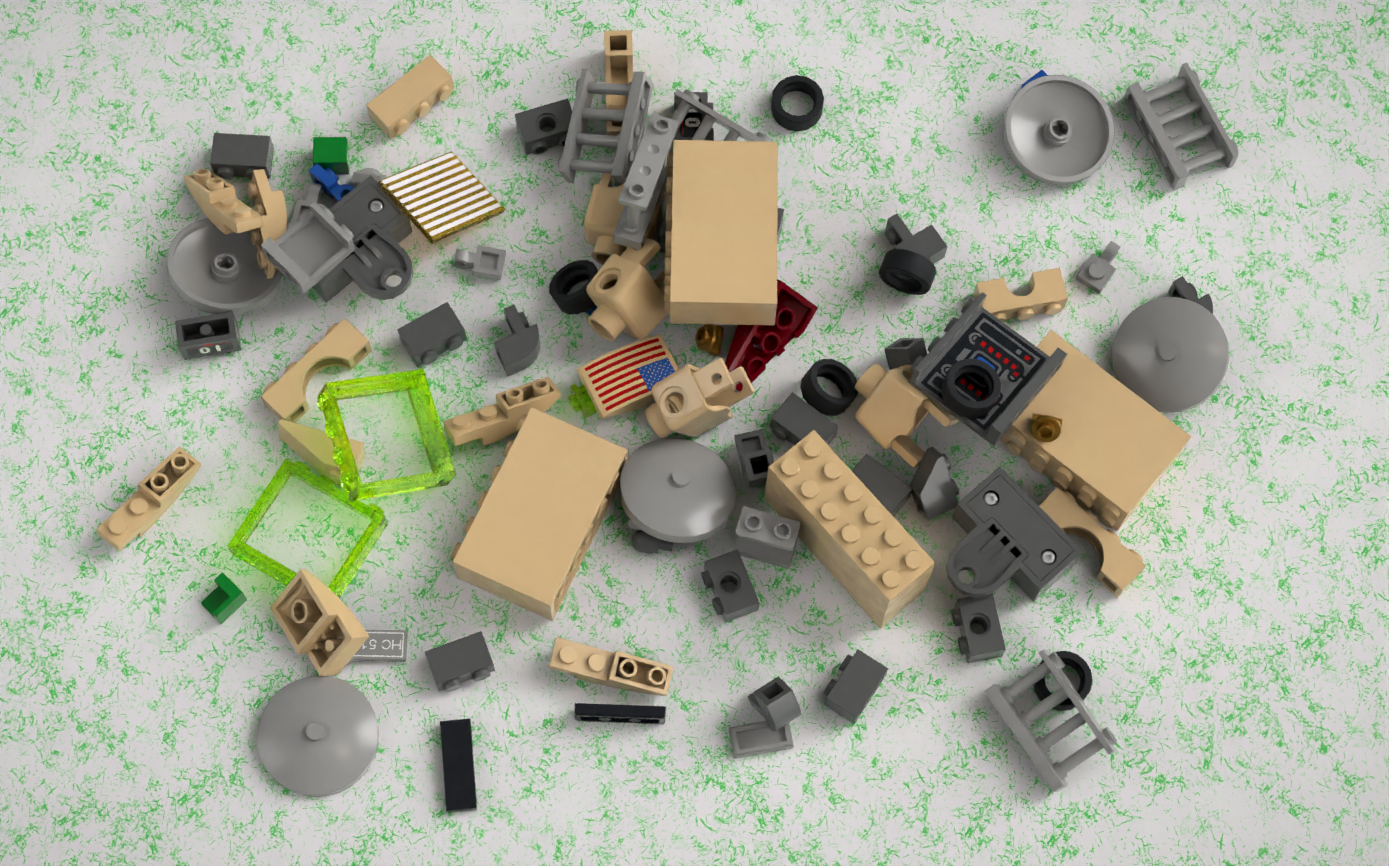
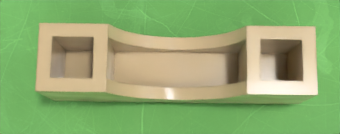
M632 30L604 31L606 83L629 84L633 79ZM606 94V109L623 110L627 106L628 96ZM606 120L607 135L617 136L621 133L623 122Z
M345 318L340 323L333 324L319 343L315 342L308 347L302 359L291 363L277 382L273 381L267 385L261 396L265 407L279 420L283 419L296 423L310 410L306 400V389L311 378L320 370L333 366L352 370L372 351L369 340Z
M1056 487L1039 507L1066 534L1079 536L1093 546L1099 559L1096 579L1118 598L1146 567L1142 557L1136 551L1128 550L1122 545L1116 533L1104 529L1092 512L1084 511L1078 506L1072 494Z

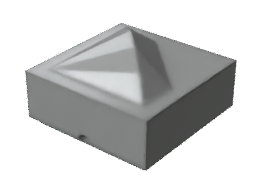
M365 168L353 172L352 182H354L353 184H360L371 175L383 186L385 184L382 180L386 179V175L381 174L374 168Z

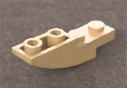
M198 169L194 171V174L184 176V182L201 210L225 235L233 232L238 234L263 227L262 215L237 199L235 187L211 170Z
M260 169L253 170L252 180L248 182L247 190L249 198L254 199V211L262 215L263 227L250 230V238L252 244L257 245L258 265L260 268H264L267 279L273 278L277 268L264 256L261 244L269 237L275 242L286 233L287 211L283 191H271L265 170Z
M549 376L496 394V404L443 421L444 431L455 446L479 439L481 444L485 446L516 432L520 418L523 414L528 415L531 407L545 412L561 397V393Z
M179 446L138 484L139 490L97 528V535L118 552L137 535L142 537L184 491L200 469L201 463Z
M556 637L554 640L548 668L575 675L574 678L660 696H667L673 672V666L620 651L615 653L559 637Z

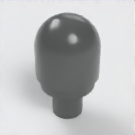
M643 530L636 531L632 537V545L639 552L658 554V550L672 551L673 542L657 539Z

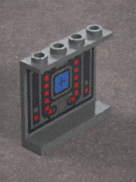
M982 292L976 300L970 298L961 310L963 314L959 319L955 317L951 319L944 329L946 334L942 338L937 336L931 342L927 349L929 353L925 357L920 355L910 368L913 374L909 383L995 446L1060 369L1067 353L1057 348L1051 356L1045 354L985 310L982 305L987 295ZM969 358L981 360L989 364L997 372L1001 382V393L991 411L982 417L973 419L961 417L952 412L944 403L941 395L942 383L951 366L960 360ZM964 375L957 377L954 386L956 391L963 398L975 402L986 399L988 391L979 379Z

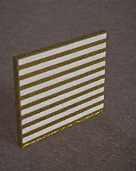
M452 151L378 182L381 189L432 244L500 215L505 211V208Z

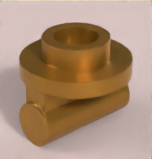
M705 324L700 327L695 336L698 349L706 351L712 356H720L724 328L714 324Z
M1033 413L1031 419V433L1033 437L1041 442L1056 440L1061 433L1062 419Z

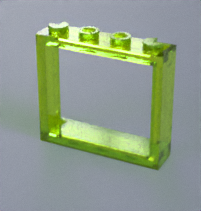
M424 369L325 383L317 396V405L324 414L326 420L325 432L327 437L331 438L334 447L333 459L335 464L340 467L342 474L341 486L347 492L349 501L447 486L454 478L456 471ZM407 391L432 472L361 483L337 401Z
M285 459L227 547L232 555L283 585L287 586L297 574L296 572L249 546L246 542L292 475L371 521L328 586L340 598L387 527L388 523L385 515H383L385 512L373 503L367 506L360 502V497L349 489L341 491L334 487L335 483L330 478L324 475L317 477L310 473L311 469L298 460L293 463Z

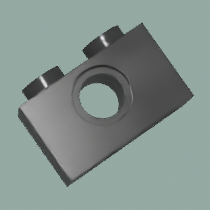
M568 98L515 114L516 128L526 155L531 153L541 154L547 151L548 148L558 145L565 146L572 115ZM544 127L554 128L550 132L542 131Z
M738 549L705 561V571L701 572L705 587L707 589L712 588L715 598L712 599V603L717 616L723 615L726 623L759 610L760 602ZM724 582H733L737 589L733 592H725L721 585Z
M993 593L984 597L957 599L954 606L955 609H951L954 626H959L961 637H958V646L961 655H966L967 663L1002 657L1006 647ZM970 624H981L984 628V633L976 634L972 632Z

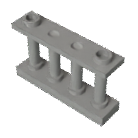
M1188 63L1182 64L1177 76L1178 80L1148 92L1142 90L1137 82L1128 86L1123 98L1173 191L1184 187L1189 171L1221 158L1227 168H1231L1239 155L1235 141L1230 140L1200 86L1197 73L1191 70ZM1184 89L1190 100V103L1160 115L1155 113L1151 107V102ZM1197 112L1203 126L1173 138L1167 136L1163 125ZM1205 136H1210L1216 149L1187 161L1180 160L1176 148Z
M582 69L580 79L576 82V98L563 154L558 160V170L568 183H574L576 171L611 173L613 179L620 186L627 179L641 143L654 84L645 72L635 71L632 82L629 84L596 83V79L589 70ZM594 94L628 96L627 106L623 110L591 108ZM588 119L623 122L621 133L617 136L585 134ZM582 145L617 148L615 159L611 162L579 160Z
M677 89L674 98L681 103L671 119L679 121L678 128L690 108L705 116L692 140H705L713 124L716 122L729 130L724 141H737L740 136L747 141L772 142V139L763 133L758 132L755 135L698 101L700 97L687 89L684 92Z
M651 114L618 199V203L625 206L614 232L612 242L638 250L641 249L667 180V155L677 132L679 121Z
M1042 650L1039 652V655L1044 660V663L1008 688L1006 686L1002 688L1000 684H993L985 690V693L1051 790L1058 792L1068 785L1065 781L1067 773L1103 748L1108 754L1117 752L1118 750L1114 746L1117 740L1107 727L1103 729L1064 674L1062 668L1065 665L1057 653ZM1052 672L1061 688L1027 712L1021 711L1019 713L1013 704L1016 701L1015 697ZM1069 697L1079 713L1043 738L1041 736L1036 738L1030 729L1033 726L1032 722ZM1087 723L1097 738L1061 763H1053L1047 754L1050 751L1049 748Z

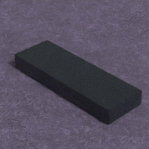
M575 703L574 715L575 720L585 722L664 725L666 707Z
M471 719L440 721L446 812L477 810Z

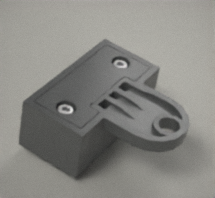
M370 175L329 209L334 216L333 220L339 226L344 224L354 235L352 240L355 250L312 287L326 303L352 281L364 293L380 300L394 299L403 294L411 285L414 275L412 262L407 252L398 244L412 233L409 214ZM396 275L402 280L399 285L391 287L386 284L388 277Z
M999 466L957 504L952 518L967 535L950 552L946 570L948 579L953 587L963 595L974 598L988 596L1011 578L1034 602L1077 563L1083 550ZM961 570H968L973 574L974 581L970 584H964L960 582L957 574Z

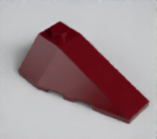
M777 279L775 325H738L725 360L728 372L741 366L752 383L766 369V364L775 355L780 356L785 351L784 347L794 337L798 338L805 331L818 307ZM741 382L738 383L735 389L739 392L742 391L743 384Z

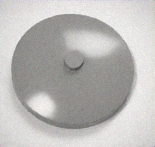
M1065 75L1043 76L1022 87L1009 103L1003 122L1005 144L1014 162L1032 178L1052 185L1074 184L1093 175L1107 160L1114 143V121L1105 100L1087 83Z
M209 218L198 220L183 228L172 240L167 255L168 278L177 294L190 305L213 314L233 311L234 315L261 307L277 292L282 280V273L277 269L273 278L267 279L264 268H260L258 265L257 245H253L251 242L250 230L238 234L233 232L225 235Z
M1165 297L1144 303L1125 318L1114 338L1112 364L1117 380L1157 411L1166 413L1182 412L1204 403L1220 387L1228 369L1229 345L1222 326L1209 310L1188 299Z
M666 438L649 442L630 455L621 472L619 498L630 520L647 534L668 542L691 543L714 535L727 523L736 501V485L726 463L712 450L690 440Z
M330 676L305 677L283 687L270 699L264 708L257 728L258 753L268 773L285 789L308 797L334 795L354 785L370 768L379 744L378 721L367 698L350 683Z

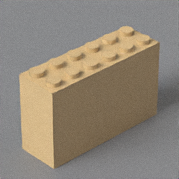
M673 140V151L669 150L667 155L664 313H670V323L775 325L777 309L778 142Z
M1050 330L1038 344L1037 348L1048 356H1051L1057 348H1060L1067 353V356L1060 369L1000 440L1006 444L1005 447L1010 453L1015 456L1020 455L1027 460L1032 470L1038 474H1045L1052 480L1051 482L1055 487L1072 494L1081 508L1085 510L1090 509L1094 512L1103 525L1108 528L1113 527L1118 531L1180 456L1192 436ZM1033 413L1062 419L1061 433L1056 440L1041 442L1033 437L1031 433Z
M531 407L528 415L523 414L516 429L519 432L514 441L510 440L504 451L506 458L502 466L497 465L491 476L493 483L488 492L484 491L477 505L480 509L476 517L471 516L464 530V533L467 534L463 542H458L454 547L451 559H453V567L458 579L553 621L619 488L621 472L628 460V450Z
M815 430L810 432L768 467L764 500L779 516L801 522L799 539L880 629L925 591L935 565L934 560Z

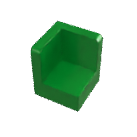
M313 137V166L317 163L324 170L329 168L335 174H349L347 138Z
M223 572L214 579L217 588L201 602L202 606L220 624L225 622L247 601L244 593Z

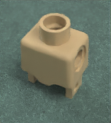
M603 173L600 184H594L584 219L585 241L594 246L591 256L602 265H604L612 253L621 256L628 248V246L612 242L614 232L625 206L618 203L625 183L612 187L615 180L611 173ZM667 180L645 236L651 240L654 239L662 220V203L667 192Z
M645 237L640 250L628 247L621 256L612 253L587 285V294L597 306L594 312L587 318V321L592 329L604 339L613 342L621 332L636 339H644L669 314L664 313L665 271H662L653 281L644 268L661 249L658 242Z
M721 358L716 359L703 368L687 364L652 386L651 391L656 403L647 407L645 414L651 428L661 438H665L673 432L690 437H698L733 418L730 407L754 394L755 391L743 367L740 366L728 372ZM720 374L722 376L721 378L716 379L717 375ZM741 382L743 389L737 393L736 385Z
M876 363L863 373L855 385V389L866 399L856 411V419L884 450L893 448L913 468L917 467L925 452L909 437L925 416L930 412L945 427L956 424L959 420L909 383L913 371L910 370L912 365L907 364L886 371L879 363Z

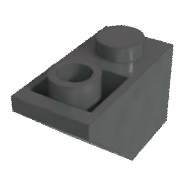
M933 446L927 448L909 485L912 488L911 493L917 511L927 520L956 508L958 504L956 495H959L957 484L950 478L948 472L951 469L948 457L944 453L938 452Z

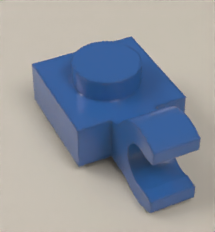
M316 163L309 170L312 182L322 185L321 190H324L325 194L331 199L334 198L337 202L342 199L343 195L348 194L354 189L353 186L348 184L339 185L337 175L329 168L324 170Z

